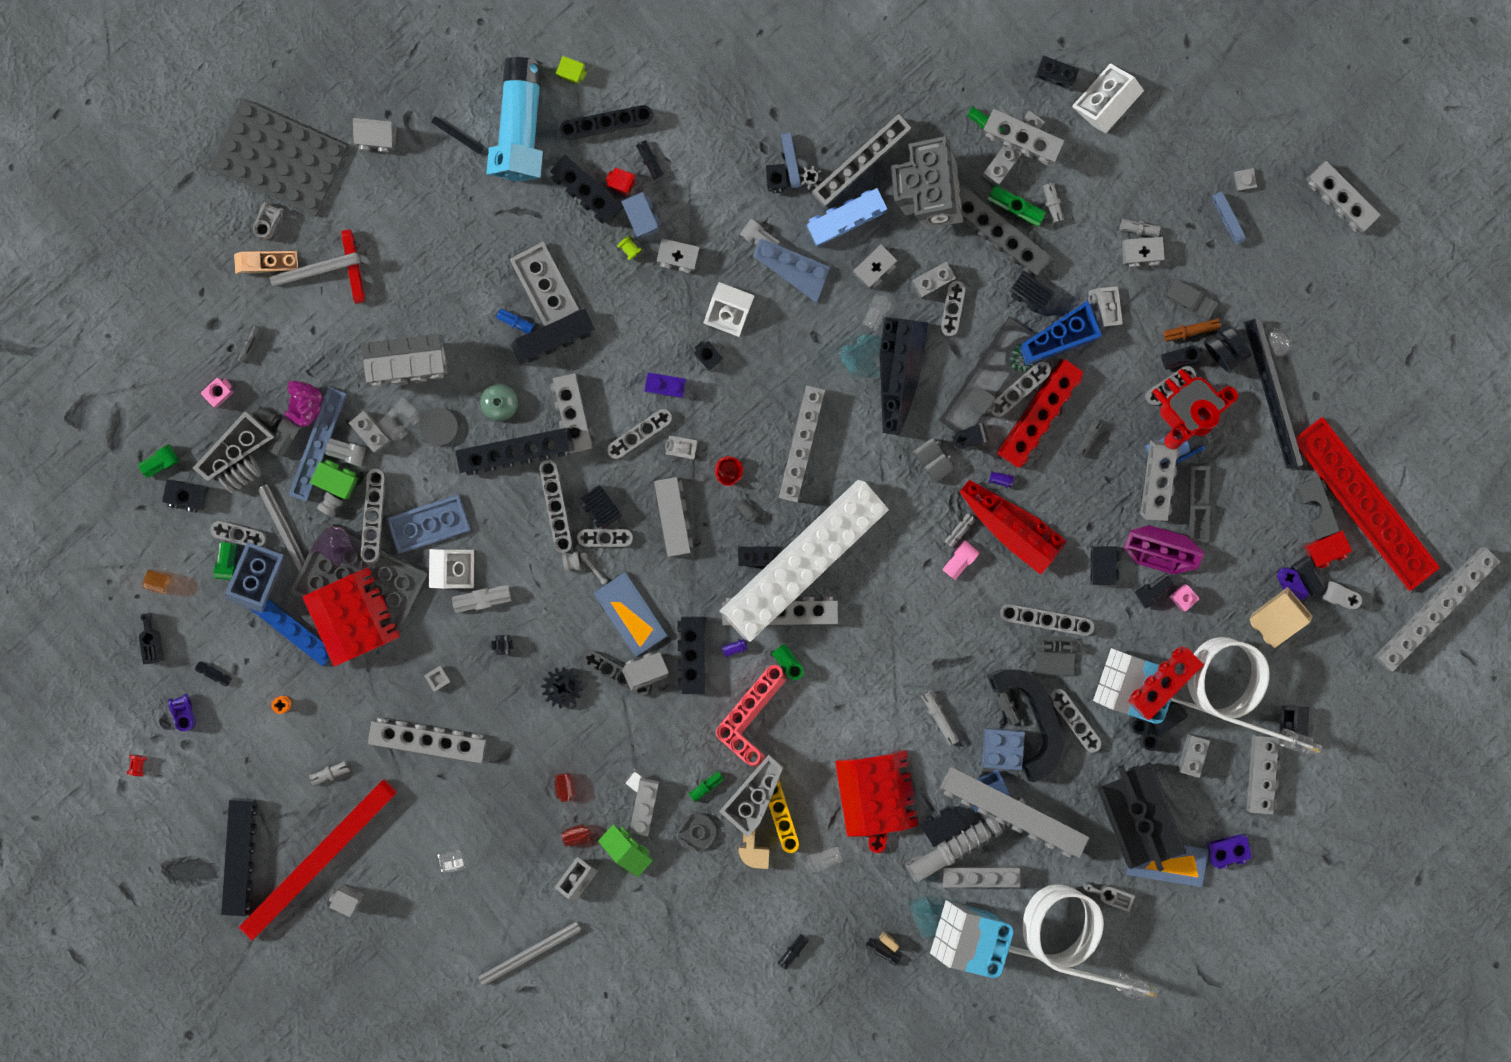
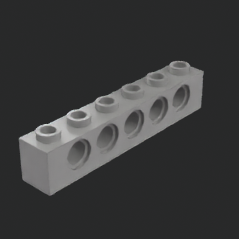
M898 114L812 191V195L824 208L828 206L905 137L912 128Z
M806 385L779 494L781 499L798 502L825 393L823 389Z
M803 597V601L794 600L785 608L783 616H777L768 625L838 624V601L833 600V597H822V600H814V597ZM726 598V602H722V608H723L732 598ZM797 605H801L805 609L804 614L801 616H797L793 612ZM816 605H821L824 608V612L820 616L813 614V608ZM722 615V625H731Z
M381 717L371 721L368 744L477 763L484 761L487 739L483 738L482 734L472 733L471 736H468L459 730H453L450 733L445 732V728L434 727V730L426 729V725L423 724L409 726L407 725L408 722L396 720V723L388 722L389 719ZM387 728L394 730V738L386 736ZM406 731L413 733V741L405 739L404 734ZM428 734L433 738L432 744L428 745L423 741L424 735ZM443 738L451 740V747L446 748L443 746ZM462 741L470 743L471 748L469 751L461 748Z

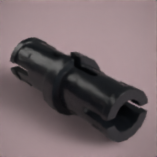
M647 140L641 142L643 147L638 143L636 148L644 160L642 161L643 164L649 169L653 180H656L658 176L655 170L660 177L664 173L656 161L657 156L653 155Z

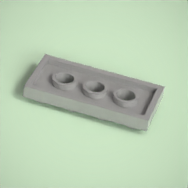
M544 242L509 259L544 326L579 311ZM534 262L541 265V270L538 273H533L530 270V266ZM543 279L550 282V287L547 290H541L539 287V283ZM552 296L557 297L559 300L556 307L548 305V300Z

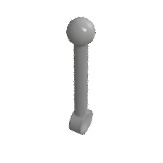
M581 553L579 559L586 562L601 580L602 585L608 584V580L603 578L587 559V554Z

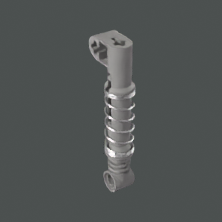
M1019 797V798L1015 799V800H1017V801H1019V802L1025 804V802H1024V800H1023L1022 797ZM989 814L988 817L985 816V823L979 819V823L975 826L970 825V829L965 832L961 830L962 833L957 837L953 835V839L947 843L946 841L941 842L929 854L915 856L904 865L915 882H919L945 865H952L955 863V859H962V855L965 853L971 854L973 848L979 849L980 844L983 842L988 843L991 837H999L1003 834V830L1010 827V824H1000L994 820V816Z

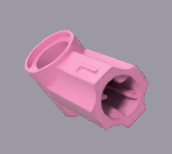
M964 540L954 552L955 555L942 570L956 580L967 565H970L976 559L980 552Z

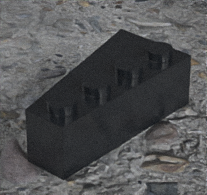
M583 309L516 338L512 342L511 347L520 365L527 362L532 363L540 359L539 357L544 354L548 356L555 353L556 349L561 346L566 348L573 345L574 340L580 338L582 341L591 337V333L595 328L586 309Z

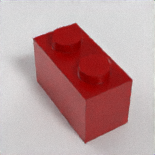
M1343 530L1304 546L1307 555L1315 566L1320 569L1331 565L1330 561L1334 559L1340 561L1347 558V554L1352 552Z

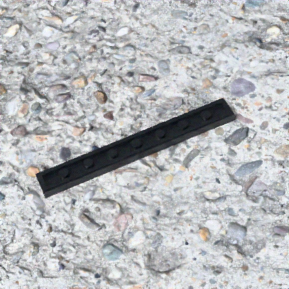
M1261 318L1244 322L1286 468L1301 466L1303 462Z

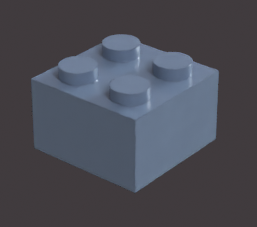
M643 192L621 201L638 241L659 232L658 227L661 224L657 214H652L650 210L653 208V205L648 195L644 196Z
M984 727L982 767L1022 770L1025 732L1015 729Z

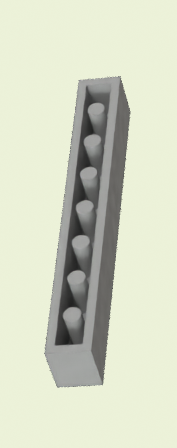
M949 768L940 787L944 791L945 796L951 799L957 797L961 799V804L969 808L972 805L979 808L977 812L987 817L989 814L994 816V820L1000 824L1005 825V823L1012 825L1011 829L1022 834L1023 831L1028 833V838L1039 842V840L1046 842V847L1054 851L1056 848L1063 851L1062 855L1069 859H1073V857L1080 858L1089 839L1088 836L954 768Z

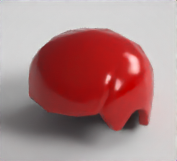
M734 456L722 457L715 465L714 473L716 479L724 486H734L737 481L741 480L743 475L741 461Z

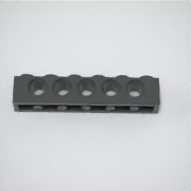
M961 185L959 187L961 209L964 204L972 206L971 213H965L963 209L961 210L963 223L970 229L974 227L978 231L977 235L983 240L989 239L993 243L992 247L998 252H1005L1008 255L1007 259L1013 264H1020L1023 267L1022 271L1036 277L1051 259V256ZM978 216H985L987 224L980 225L977 221ZM993 228H1000L1002 236L995 237L992 234ZM1008 240H1015L1017 248L1014 250L1010 249L1007 246ZM1023 252L1031 253L1032 260L1029 262L1024 261L1022 258Z

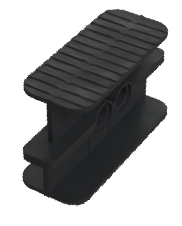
M1146 763L1129 771L1125 770L1124 765H1120L1118 769L1122 778L1097 787L1098 793L1128 868L1133 869L1136 866L1154 860L1157 870L1160 872L1164 870L1163 861L1186 854V848L1182 842L1153 765ZM1136 803L1142 806V811L1139 814H1134L1132 811V807ZM1144 821L1149 824L1147 832H1141L1139 829V825Z

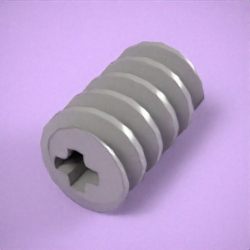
M250 454V461L243 458V465L236 462L237 469L230 466L231 473L224 470V477H221L219 474L217 475L221 485L232 494L235 493V488L241 489L242 484L248 485V479L254 481L255 476H261L260 467Z

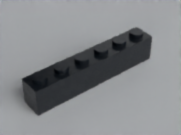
M232 798L229 800L221 915L245 916L248 914V911H251L252 900H249V892H252L253 881H250V876L254 872V862L251 861L252 854L255 853L256 844L253 843V835H256L257 824L254 823V817L258 814V805L255 804L256 799Z

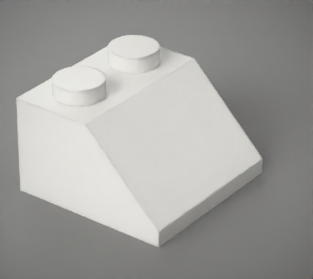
M718 282L704 324L739 337L754 295Z
M430 549L429 588H474V550Z

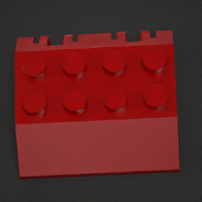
M369 567L303 596V600L334 667L400 637L397 630L387 633L388 630L396 627L394 623L388 624L384 628L380 624L381 620L388 619L391 615L389 612L381 616L379 615V613L388 610L382 595L374 598L371 597L379 593V589L374 588L366 593L364 586L375 581L374 577L363 580V578L372 575Z
M907 750L894 751L891 754L866 758H849L835 761L847 837L870 836L907 830L919 826L918 817L910 818L917 815V810H908L907 812L905 810V806L915 803L914 798L907 799L914 796L912 780H904L910 778L911 773L903 772L900 774L899 768L909 765V761H901L908 758Z

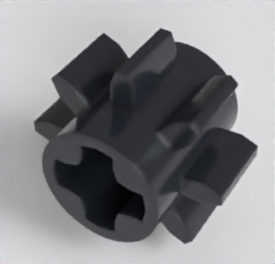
M496 635L495 640L491 641V650H496V655L511 654L510 649H515L514 639L510 640V635Z

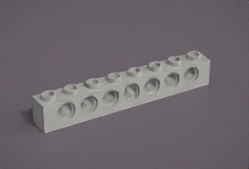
M1480 548L1374 658L1387 671L1393 672L1500 561L1487 548Z

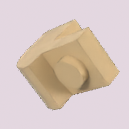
M755 830L749 837L743 833V843L747 844L746 846H739V855L742 861L752 868L768 869L769 847L754 846Z

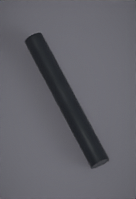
M433 117L431 123L477 154L482 152L483 148L438 117Z

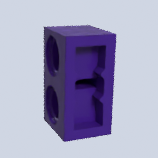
M1245 834L1206 842L1211 865L1218 869L1227 868L1230 863L1235 862L1236 864H1244L1248 862L1247 859L1252 858ZM1238 845H1242V853L1236 855L1234 852L1235 848ZM1224 850V857L1217 859V851Z

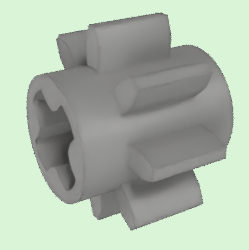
M814 166L810 170L804 167L805 174H799V177L804 180L801 182V185H808V190L811 186L818 187L817 181H823L822 178L818 177L821 170L816 172ZM807 174L815 175L814 182L806 180Z

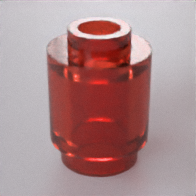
M570 773L555 775L556 799H560L561 802L572 800V797L575 796V790Z
M584 824L567 828L564 832H561L565 847H574L587 843L591 837L589 827H585Z

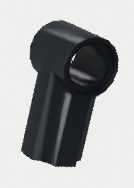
M1188 346L1161 354L1165 370L1195 363L1200 359L1201 351L1197 346ZM1189 349H1193L1196 352V357L1193 360L1187 357Z
M1308 555L1291 565V569L1298 573L1311 596L1319 594L1327 588L1316 572L1315 564Z
M1165 573L1152 583L1142 586L1134 593L1146 609L1159 601L1160 597L1176 586L1168 574Z

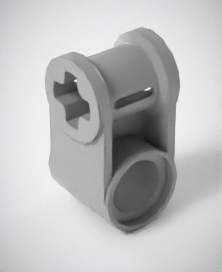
M264 201L253 226V232L258 238L268 240L272 237L282 217L283 208L278 209ZM267 226V233L260 235V227Z
M1329 581L1322 598L1325 601L1348 609H1357L1362 604L1360 594L1332 581ZM1353 597V600H1355V604H1350L1348 598Z

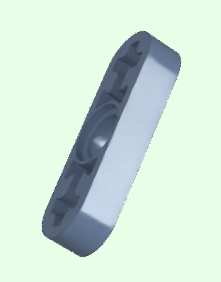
M782 133L781 140L791 189L801 187L791 133Z
M1220 191L1212 195V201L1233 242L1239 245L1246 241V237L1224 194Z

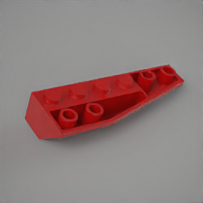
M968 480L959 491L970 508L992 534L1040 575L1051 564L1067 542L1036 516L971 480Z

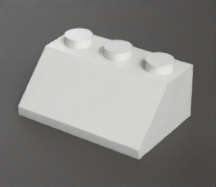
M1110 63L1072 107L1092 126L1106 134L1144 90L1135 77Z

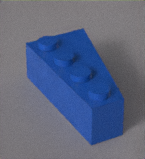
M1088 300L1022 344L1020 350L1026 366L1099 340L1102 335Z

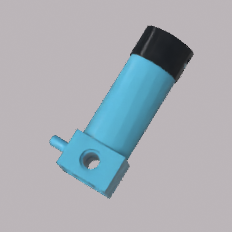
M524 57L505 59L498 146L489 147L486 173L488 175L516 182L541 177L543 151L534 149L539 90L541 88L543 63L538 60Z

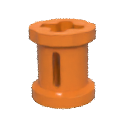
M279 696L271 704L272 710L277 714L289 711L292 706V702L287 696ZM281 700L282 703H285L286 705L282 709L281 706H278V703L281 702Z

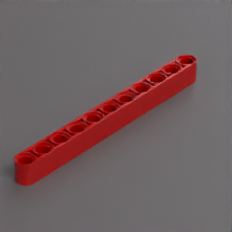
M383 779L238 928L253 941L392 799L397 791Z

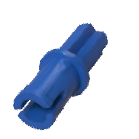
M500 309L497 313L496 318L511 325L513 329L515 327L525 333H530L535 324L520 318V315L516 316L504 309Z

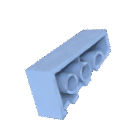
M878 189L868 190L855 200L854 198L847 200L843 203V206L827 210V214L822 217L817 215L809 219L810 223L807 224V228L816 247L885 214L887 207Z

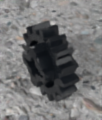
M558 667L555 668V673L549 671L550 678L544 677L543 680L547 683L541 685L542 688H546V691L542 693V695H548L546 702L553 701V707L556 703L559 704V709L563 707V704L569 708L570 702L575 705L577 703L575 697L581 698L578 691H583V688L579 687L583 681H577L576 679L579 674L573 675V669L566 672V667H563L562 671H559ZM558 675H565L562 680L553 679ZM571 679L573 680V682H574V684H575V690H574L573 688H571V685H570V680H571ZM565 683L567 691L560 692L558 685ZM550 686L554 688V697L550 692ZM562 696H571L568 700H560Z

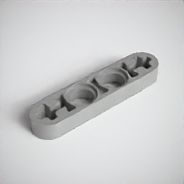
M1046 362L1035 364L993 401L1000 405L1003 402L1001 398L1004 397L1010 406L1007 407V404H1005L1001 408L1002 413H995L994 406L990 413L995 417L1005 415L1050 375L1051 367ZM1038 366H1045L1046 374H1040L1038 377H1036L1037 379H1039V381L1037 382L1035 377L1030 375V372L1036 374L1039 371V369L1037 368ZM1024 378L1032 380L1031 388L1023 387L1022 380ZM1015 390L1018 393L1016 401L1008 399L1009 391Z
M666 409L658 410L613 441L607 448L608 455L614 459L623 457L668 426L672 421L671 413ZM660 413H667L668 421L666 423L663 421L659 422L660 428L657 429L651 419L654 417L656 421L660 418ZM645 423H650L653 426V431L650 434H645L642 431ZM629 434L637 436L636 444L629 445L626 438ZM623 439L624 444L629 449L625 451V448L623 447L619 450L620 455H612V446L615 445L616 447H619L620 445H622L619 441Z
M1059 688L1052 690L1050 696L1054 703L1053 706L1083 747L1089 752L1098 751L1101 747L1100 738L1066 692ZM1056 692L1058 694H1063L1061 699L1064 703H1066L1067 700L1069 702V704L1064 705L1061 709L1058 708L1059 706H1062L1061 703L1057 700H1053L1055 698L1054 694ZM1068 707L1073 708L1075 711L1072 718H1067L1064 715V711ZM1078 723L1086 725L1084 733L1076 732V725ZM1091 731L1092 734L1088 736L1092 740H1097L1095 743L1096 747L1090 746L1088 748L1089 741L1086 738L1082 740L1081 737L1086 736Z

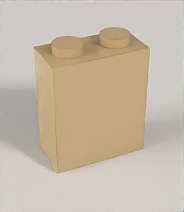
M1287 587L1253 612L1249 620L1252 627L1262 633L1265 642L1276 648L1309 624L1313 616Z

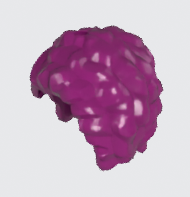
M295 380L289 381L287 389L288 393L291 394V398L289 399L288 410L284 414L288 419H292L296 425L309 426L319 416L321 411L320 404L323 399L322 394L312 384Z

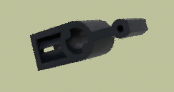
M141 614L140 618L143 621L144 631L139 636L143 665L164 661L161 636L157 630L152 629V614ZM149 633L153 636V640L150 643L146 639Z

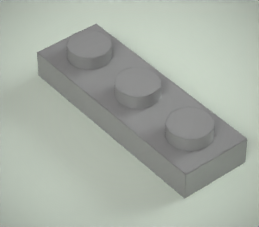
M640 778L629 833L648 837L659 781Z

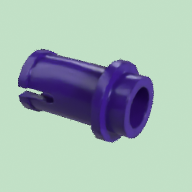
M991 471L989 483L1002 485L1005 488L1012 487L1014 476H1010V473L1006 475Z
M738 639L737 642L722 646L726 658L740 652L745 653L748 650L744 639Z

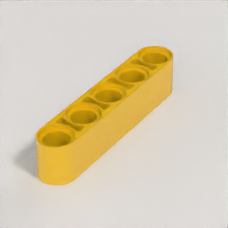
M778 780V791L772 794L768 805L783 850L787 853H793L798 849L799 841L780 781ZM776 802H781L784 805V809L777 812L773 809V805ZM783 820L790 823L789 828L786 830L779 827V823ZM793 839L796 844L794 847L788 848L785 846V841Z

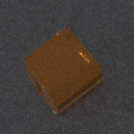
M149 569L145 575L142 588L166 594L172 575Z

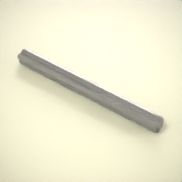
M265 484L259 487L258 491L300 573L306 559L269 485Z
M575 922L479 976L480 983L482 985L490 983L581 931L578 922Z

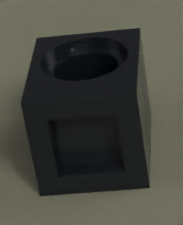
M785 164L766 165L768 191L772 190L773 194L783 193V189H787ZM773 175H780L782 181L779 184H774L771 181Z
M702 341L695 347L694 355L708 371L723 360V357L709 341L706 343ZM706 349L713 352V356L709 360L702 358V352Z

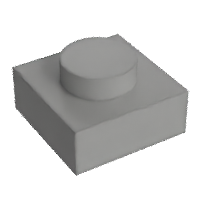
M1254 168L1234 172L1237 191L1257 188Z
M441 665L424 675L434 692L451 682Z

